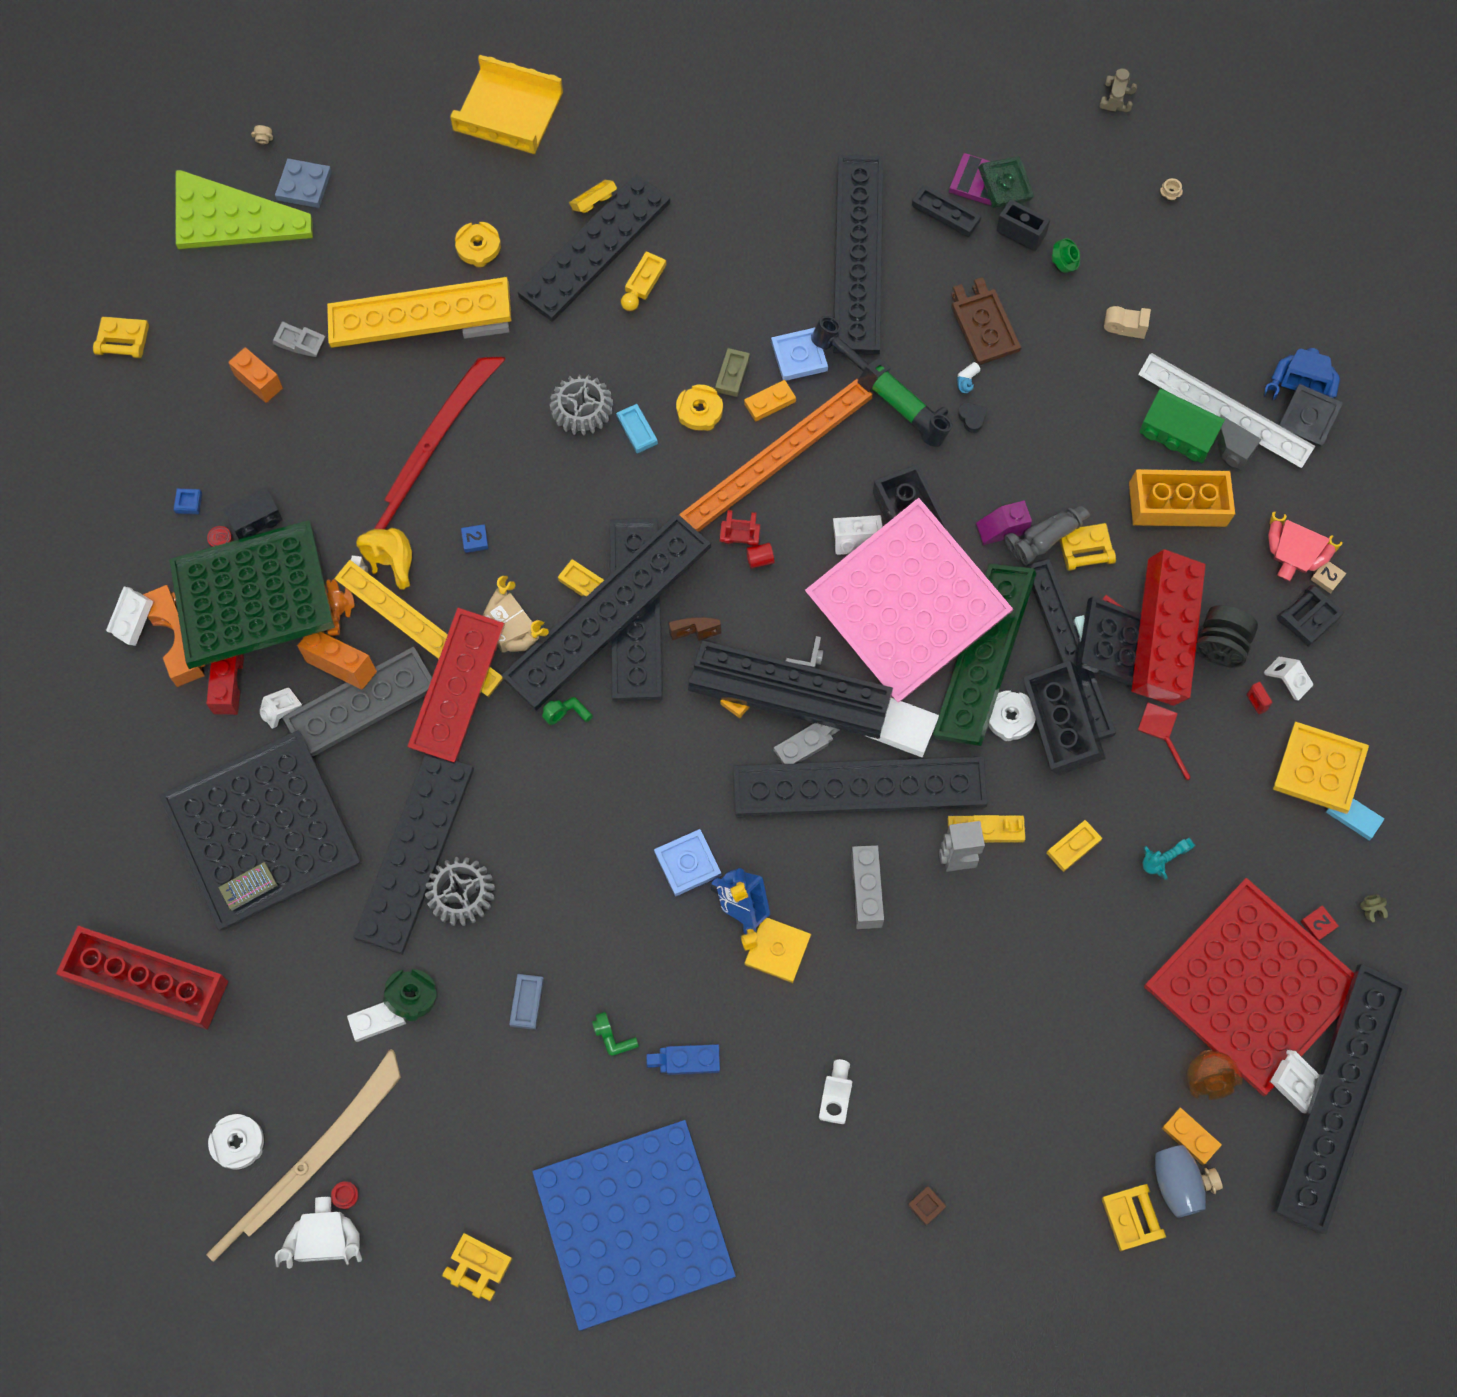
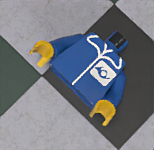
M738 868L728 871L722 879H714L711 884V891L719 895L722 910L743 924L745 935L741 936V941L744 949L749 950L758 946L756 927L770 915L763 877L746 873L743 869Z

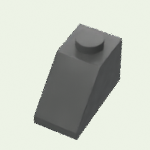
M1220 415L1221 418L1225 419L1216 438L1221 458L1231 467H1236L1242 471L1257 450L1262 439Z

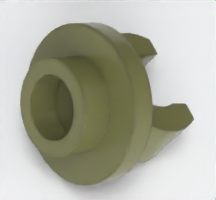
M1374 894L1365 897V901L1360 903L1361 909L1365 910V917L1368 921L1375 922L1374 913L1377 910L1381 917L1387 918L1388 912L1384 907L1387 905L1386 898Z

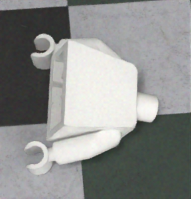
M331 1197L315 1198V1213L302 1214L301 1219L294 1224L286 1237L282 1249L275 1254L276 1267H279L280 1262L286 1260L287 1268H292L293 1256L294 1260L298 1262L345 1259L346 1264L349 1265V1259L353 1256H356L357 1261L361 1262L359 1232L352 1221L345 1217L344 1214L341 1212H331Z

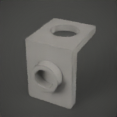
M816 636L811 663L786 658V661L816 668V664L821 665L823 650H819L821 637Z

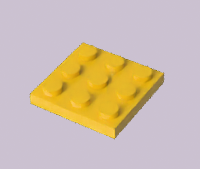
M1295 721L1273 790L1348 814L1369 745Z

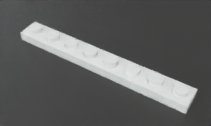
M1153 353L1148 356L1138 374L1164 390L1219 417L1223 415L1262 439L1260 445L1301 468L1315 448L1311 443Z

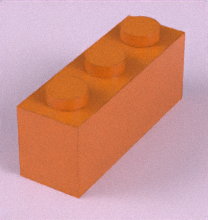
M318 632L305 636L297 645L307 663L361 690L377 672L368 654L325 633Z

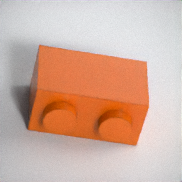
M246 347L228 362L234 376L265 403L283 389L278 375Z

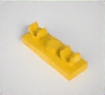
M974 815L948 816L947 818L948 827L953 824L980 821L984 843L1025 841L1024 816Z

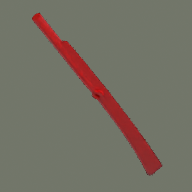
M505 357L477 358L446 400L405 463L384 499L390 504L374 529H385L451 424L476 391L505 361Z

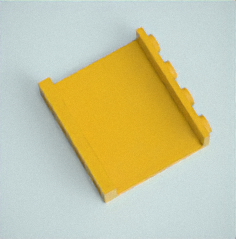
M479 55L480 71L461 111L453 110L450 116L453 130L535 154L563 94L562 79L552 74L548 75L534 69L517 66L514 63H507L493 57Z

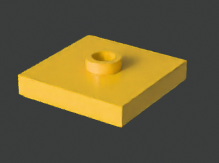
M766 918L760 923L757 930L756 941L758 946L750 949L745 965L793 983L811 934Z

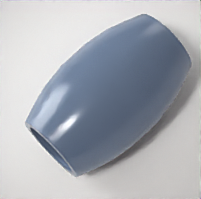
M1180 1145L1155 1153L1157 1182L1167 1206L1175 1217L1180 1218L1204 1211L1206 1209L1204 1182L1200 1170L1184 1145Z

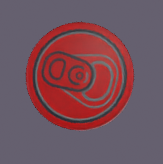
M217 526L209 531L207 540L210 546L214 547L232 542L233 536L226 527Z

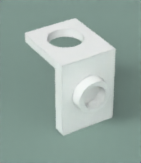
M1278 657L1264 671L1266 676L1282 678L1294 700H1300L1313 686L1300 660ZM1286 664L1283 669L1274 671L1279 665Z

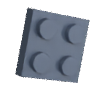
M287 159L275 193L276 200L320 208L332 172L331 167Z

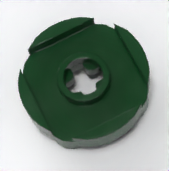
M412 969L411 972L400 970L393 973L386 981L383 1002L395 1015L408 1021H416L433 1008L436 1000L435 983L425 972L417 969ZM415 991V997H407L404 992Z

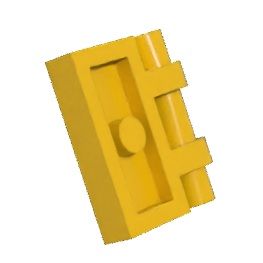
M463 1233L451 1256V1259L460 1264L456 1271L447 1266L442 1277L450 1280V1284L457 1288L461 1286L473 1292L472 1296L478 1299L482 1297L491 1301L495 1291L488 1288L487 1284L490 1279L500 1284L512 1258ZM468 1268L481 1274L478 1282L465 1276Z

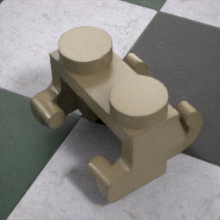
M1121 68L1116 71L1115 76H1107L1105 85L1113 86L1109 100L1107 101L1106 97H1102L1100 108L1114 112L1116 110L1131 111L1133 103L1128 101L1126 106L1124 105L1123 98L1125 93L1134 94L1137 90V85L1132 84L1131 88L1126 87L1130 81L1128 70Z

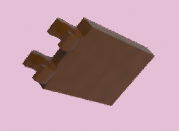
M983 277L974 280L975 285L972 286L975 295L966 296L962 284L953 287L954 292H951L954 300L952 310L978 365L1020 352L1021 346L996 290L988 291Z

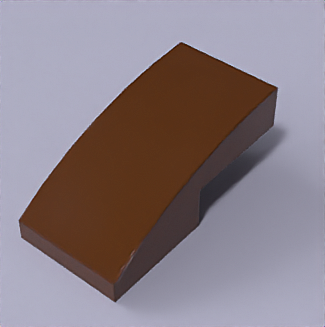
M703 617L686 618L668 623L672 641L696 633L698 641L721 634V622L718 619Z

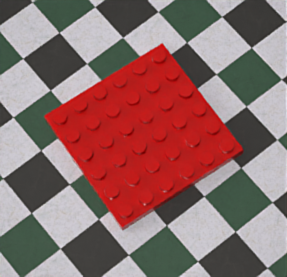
M1245 878L1144 985V988L1265 1097L1274 1087L1270 1081L1281 1061L1287 1058V1050L1296 1051L1302 1056L1340 1015L1354 972L1249 879Z

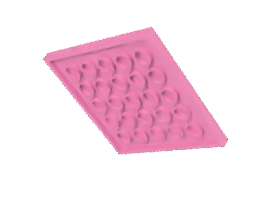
M920 498L916 499L805 590L881 684L893 687L892 697L897 702L905 699L1013 611L1009 603Z

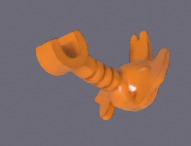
M333 579L332 581H326L327 595L335 628L329 629V636L340 635V615L345 611L346 617H350L351 609L355 606L352 592L345 588V592L340 591L337 581Z

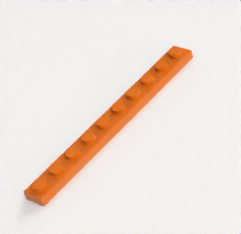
M858 379L854 380L679 515L699 532L870 401L872 393L857 383Z

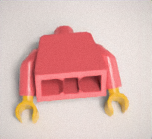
M1276 512L1272 513L1268 534L1270 551L1274 554V560L1282 563L1277 576L1286 581H1291L1296 570L1306 573L1308 570L1315 571L1327 564L1342 545V541L1338 545L1332 542L1333 535L1327 538L1286 520V514L1283 515L1282 519H1278L1275 517Z

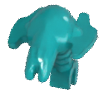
M1189 837L1186 840L1183 839L1175 847L1162 854L1160 851H1150L1147 846H1144L1143 868L1147 873L1158 874L1161 878L1167 880L1165 863L1180 854H1185L1196 845Z

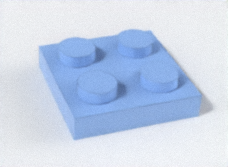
M815 328L771 338V344L782 380L787 381L828 371L823 349L817 347L811 340V335Z
M700 829L654 849V853L675 897L721 876V871Z

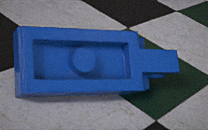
M719 1045L670 1046L660 1048V1053L647 1054L646 1056L647 1068L660 1067L661 1073H667V1075L720 1072Z

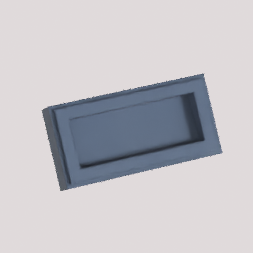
M517 974L509 1023L510 1027L536 1030L544 982L543 977Z

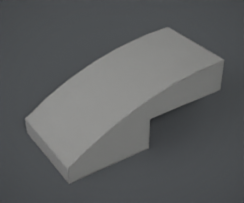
M282 322L273 339V345L295 353L316 357L325 340V336L306 327L301 330Z

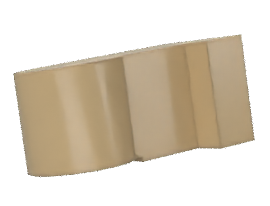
M1119 306L1109 307L1106 310L1104 329L1118 335L1144 339L1149 326L1151 309L1141 308V311H1135Z

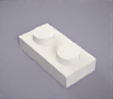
M384 1002L347 1016L356 1042L406 1024L405 1018L392 1013Z

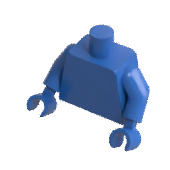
M1315 348L1307 350L1298 349L1295 355H1289L1279 361L1271 378L1273 380L1272 383L1267 384L1265 387L1264 397L1268 390H1273L1275 392L1273 400H1275L1279 393L1278 385L1282 383V387L1296 390L1298 385L1301 384L1331 398H1336L1340 376L1334 367L1331 366L1330 357L1320 354Z

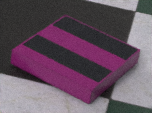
M964 153L951 183L949 193L991 206L1006 166Z

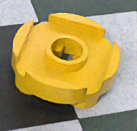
M479 222L480 224L475 225L468 223L461 227L456 234V251L458 256L466 263L474 264L476 267H484L486 263L492 261L498 255L501 249L498 232L492 225L486 222ZM474 241H482L481 246H474Z
M694 385L692 389L681 392L676 402L679 422L693 430H712L723 414V402L717 395V391L707 385ZM699 404H703L704 410L696 411V409L693 407H698Z

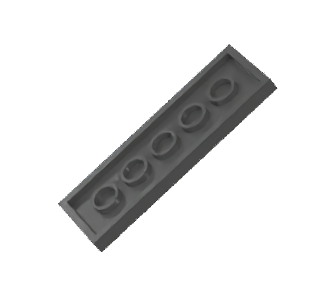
M414 646L376 666V674L363 690L346 682L283 716L282 718L290 732L293 733L297 730L301 732L313 757L426 696L432 677Z

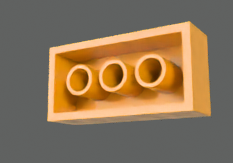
M1136 469L1129 481L1133 525L1227 527L1235 515L1230 471Z

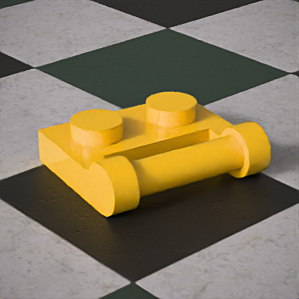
M102 317L97 339L93 344L94 354L132 355L133 358H141L149 328L147 320ZM106 342L133 344V346L106 344Z
M1106 523L1079 527L1059 540L1068 571L1075 570L1076 567L1116 563V555L1112 549ZM1103 550L1104 552L1075 558L1073 554Z
M1148 1184L1101 1198L1120 1251L1166 1238L1164 1229H1160L1150 1201ZM1138 1196L1151 1233L1144 1234L1132 1200L1133 1197Z

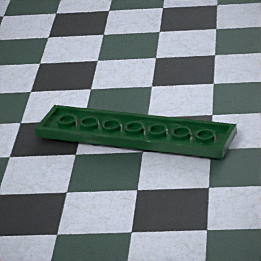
M998 564L988 565L985 576L1009 603L1013 611L959 654L933 732L935 739L982 746L1037 574L1034 568Z

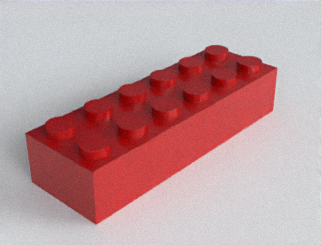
M1165 549L1148 559L1131 692L1173 706L1190 698L1206 564Z
M81 926L77 927L56 972L59 977L67 982L206 1030L210 1026L229 982L219 973Z

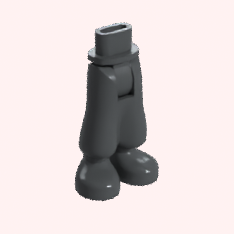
M1081 505L1075 509L1068 508L1066 510L1067 513L1061 511L1026 529L1023 540L1014 533L1006 534L1004 540L1014 557L1018 561L1021 560L1024 565H1028L1037 556L1045 554L1058 540L1083 525L1082 521L1090 517L1088 510Z

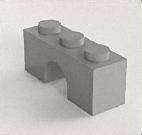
M975 821L949 825L947 834H944V841L941 842L942 849H939L940 862L945 864L946 872L977 867L979 862L978 854L982 853L985 847L981 822Z
M878 845L852 847L851 864L852 877L855 884L856 929L882 928L884 914Z

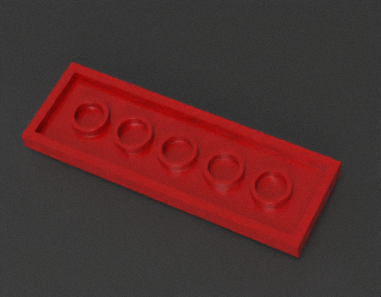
M457 608L408 743V748L454 763L457 761L505 623Z

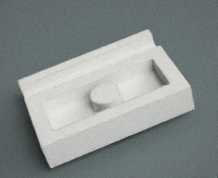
M124 586L106 631L112 633L126 644L136 646L153 601L132 588Z
M1287 1050V1058L1281 1061L1270 1082L1302 1113H1307L1319 1074L1296 1051Z

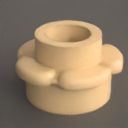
M255 126L254 132L251 133V136L255 137V141L260 144H268L269 141L273 140L272 129L266 126Z
M1173 178L1166 180L1160 189L1161 195L1168 200H1175L1177 197H1180L1183 192L1181 182Z
M1204 1168V1174L1201 1176L1205 1191L1210 1190L1213 1194H1216L1217 1190L1223 1189L1219 1174L1215 1168L1209 1170Z

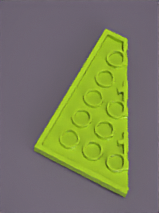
M176 170V246L178 249L313 238L312 217L309 213L181 170Z

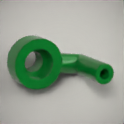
M571 697L563 703L560 700L548 702L543 708L542 718L549 725H554L572 708L585 722L590 721L593 715L577 698Z
M606 1012L596 1014L597 1020L592 1021L596 1036L602 1035L609 1055L614 1056L639 1047L636 1037L616 1044Z

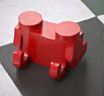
M728 510L727 521H722L720 542L726 544L733 542L747 543L750 546L758 545L760 524L755 525L757 513H751V521L732 519L733 511Z

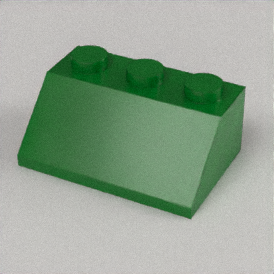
M1160 388L1139 433L1149 440H1155L1165 445L1172 451H1178L1186 455L1192 461H1198L1203 464L1216 441L1225 419Z

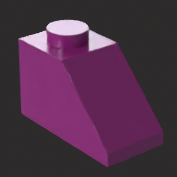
M1024 500L1001 506L976 522V527L982 544L986 545L1004 540V536L1008 533H1014L1017 536L1024 535L1025 530L1031 527L1032 520Z

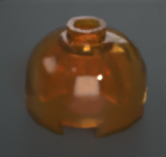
M1213 1050L1203 1051L1191 1061L1187 1069L1190 1094L1197 1099L1199 1095H1209V1100L1224 1098L1235 1092L1233 1087L1237 1084H1243L1236 1062L1230 1056Z

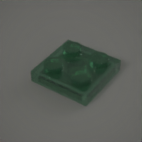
M1020 156L981 163L978 167L993 208L1006 206L1010 199L1020 203L1030 201L1035 197Z

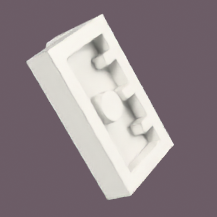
M881 516L833 518L835 553L837 555L850 554L882 528Z

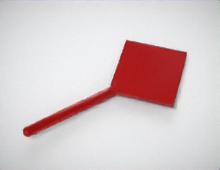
M1147 703L1138 731L1165 740L1185 779L1189 780L1190 775L1169 738L1178 713Z

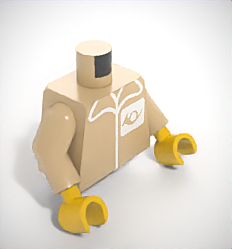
M501 576L497 580L498 588L491 597L483 616L505 623L498 643L501 652L527 651L539 639V636H547L549 631L546 628L540 630L544 621L535 620L532 622L512 594L509 593L507 595L506 591L513 590L516 585L514 581H510L506 586L505 582L508 576Z

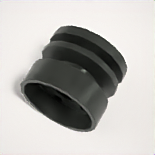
M1225 605L1211 607L1203 624L1204 629L1201 631L1196 643V652L1205 660L1219 666L1229 668L1243 666L1251 648L1250 644L1254 640L1258 628L1257 620L1249 613L1235 607Z

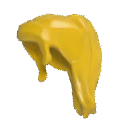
M395 528L388 530L373 529L357 537L356 545L363 557L370 563L372 574L377 573L376 563L391 565L397 587L401 590L410 587L408 573L412 560V550L409 540L402 531Z

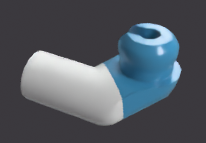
M973 362L957 375V386L961 392L968 393L973 389L972 377L981 371L977 363Z

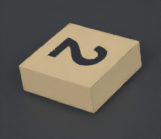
M1328 562L1317 570L1311 580L1331 594L1346 573L1331 562Z

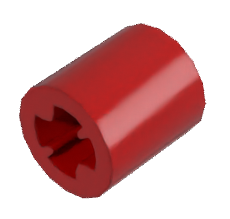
M770 543L746 548L750 569L774 564V555Z

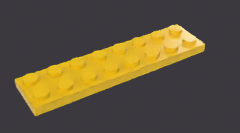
M507 277L327 304L328 339L331 348L512 321L509 281Z

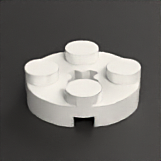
M1011 691L998 693L988 724L991 731L1005 741L1017 740L1029 734L1036 720L1030 698L1021 692L1019 694ZM1009 710L1011 713L1015 711L1017 713L1015 716L1016 720L1007 719L1006 711Z
M241 1114L228 1115L219 1120L209 1136L208 1147L210 1154L215 1161L225 1168L237 1170L248 1167L256 1159L260 1158L263 1152L264 1135L261 1127L250 1117ZM235 1135L243 1138V1142L237 1149L235 1146H230V1142L234 1140L233 1136Z

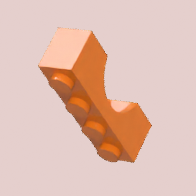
M165 585L143 594L153 601L147 616L153 626H166L174 630L175 639L173 646L163 657L173 683L176 687L204 677L202 667L205 665L188 669L186 665L175 592L172 593L169 587Z

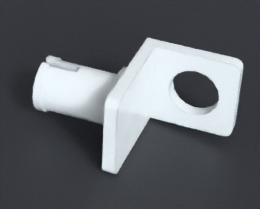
M835 1060L832 1077H826L819 1114L820 1120L838 1124L845 1123L852 1088V1081L847 1080L850 1063L845 1060ZM831 1103L838 1104L841 1108V1113L836 1116L830 1115L826 1107Z

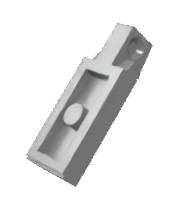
M814 723L773 747V751L782 764H798L827 747L833 740L831 735L840 731V729Z

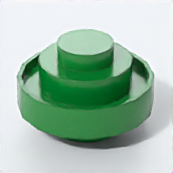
M1071 239L1059 240L1054 244L1052 261L1064 273L1077 270L1080 264L1079 249Z

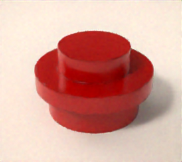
M340 1182L332 1189L331 1200L336 1207L349 1209L358 1200V1189L351 1182Z

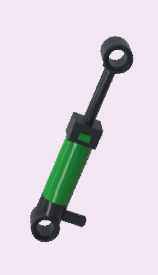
M830 316L821 317L811 335L812 342L822 349H828L834 345L863 371L857 383L868 392L874 390L922 433L921 436L925 443L933 447L941 446L952 429V423L946 417L948 414L947 408L941 407L936 412H933L889 373L891 367L880 357L868 364L839 338L841 325L835 318Z

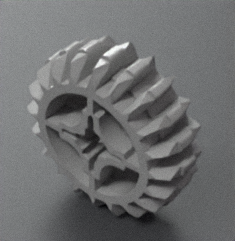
M579 374L577 379L569 376V382L561 380V387L555 386V394H551L550 404L552 417L556 420L559 427L563 426L565 432L572 429L574 435L578 431L585 435L586 430H590L594 434L595 427L602 429V422L608 423L613 406L611 392L607 390L605 383L600 384L598 378L591 381L589 374L585 379H582V376ZM588 394L595 396L600 402L595 401V399L589 397ZM564 408H568V411L574 412L575 416L567 413L564 410Z
M455 857L454 864L451 865L448 860H445L446 867L444 869L439 865L436 867L438 875L430 873L429 877L434 882L426 883L427 889L431 890L425 893L426 898L430 899L427 904L430 909L435 908L433 910L434 916L441 915L440 919L444 923L449 918L453 926H455L458 919H460L462 926L466 925L467 918H470L471 922L475 923L474 915L478 914L480 917H484L482 908L488 910L491 908L487 901L494 900V895L490 893L495 890L494 884L490 883L493 878L491 874H486L487 868L485 866L479 868L480 864L478 861H474L470 865L469 858L466 857L463 863H460L459 858ZM468 874L476 879L461 880L457 875ZM450 878L451 884L449 888L443 891L444 894L440 895L442 886ZM456 883L464 891L463 896L465 900H462L461 895L457 893ZM480 888L478 898L470 905L471 895L477 892L476 889ZM460 903L463 909H452L444 904Z

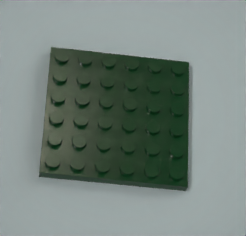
M310 520L169 559L185 661L188 669L335 628Z

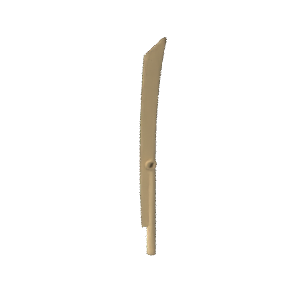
M393 1049L387 1052L358 1095L326 1133L206 1254L213 1262L243 1232L250 1237L283 1206L340 1148L395 1086L401 1076Z

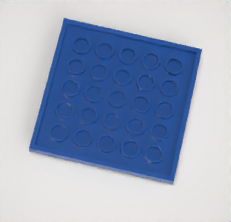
M685 1120L532 1171L579 1331L736 1278Z

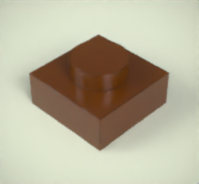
M927 1186L908 1204V1207L927 1226L946 1208V1205Z

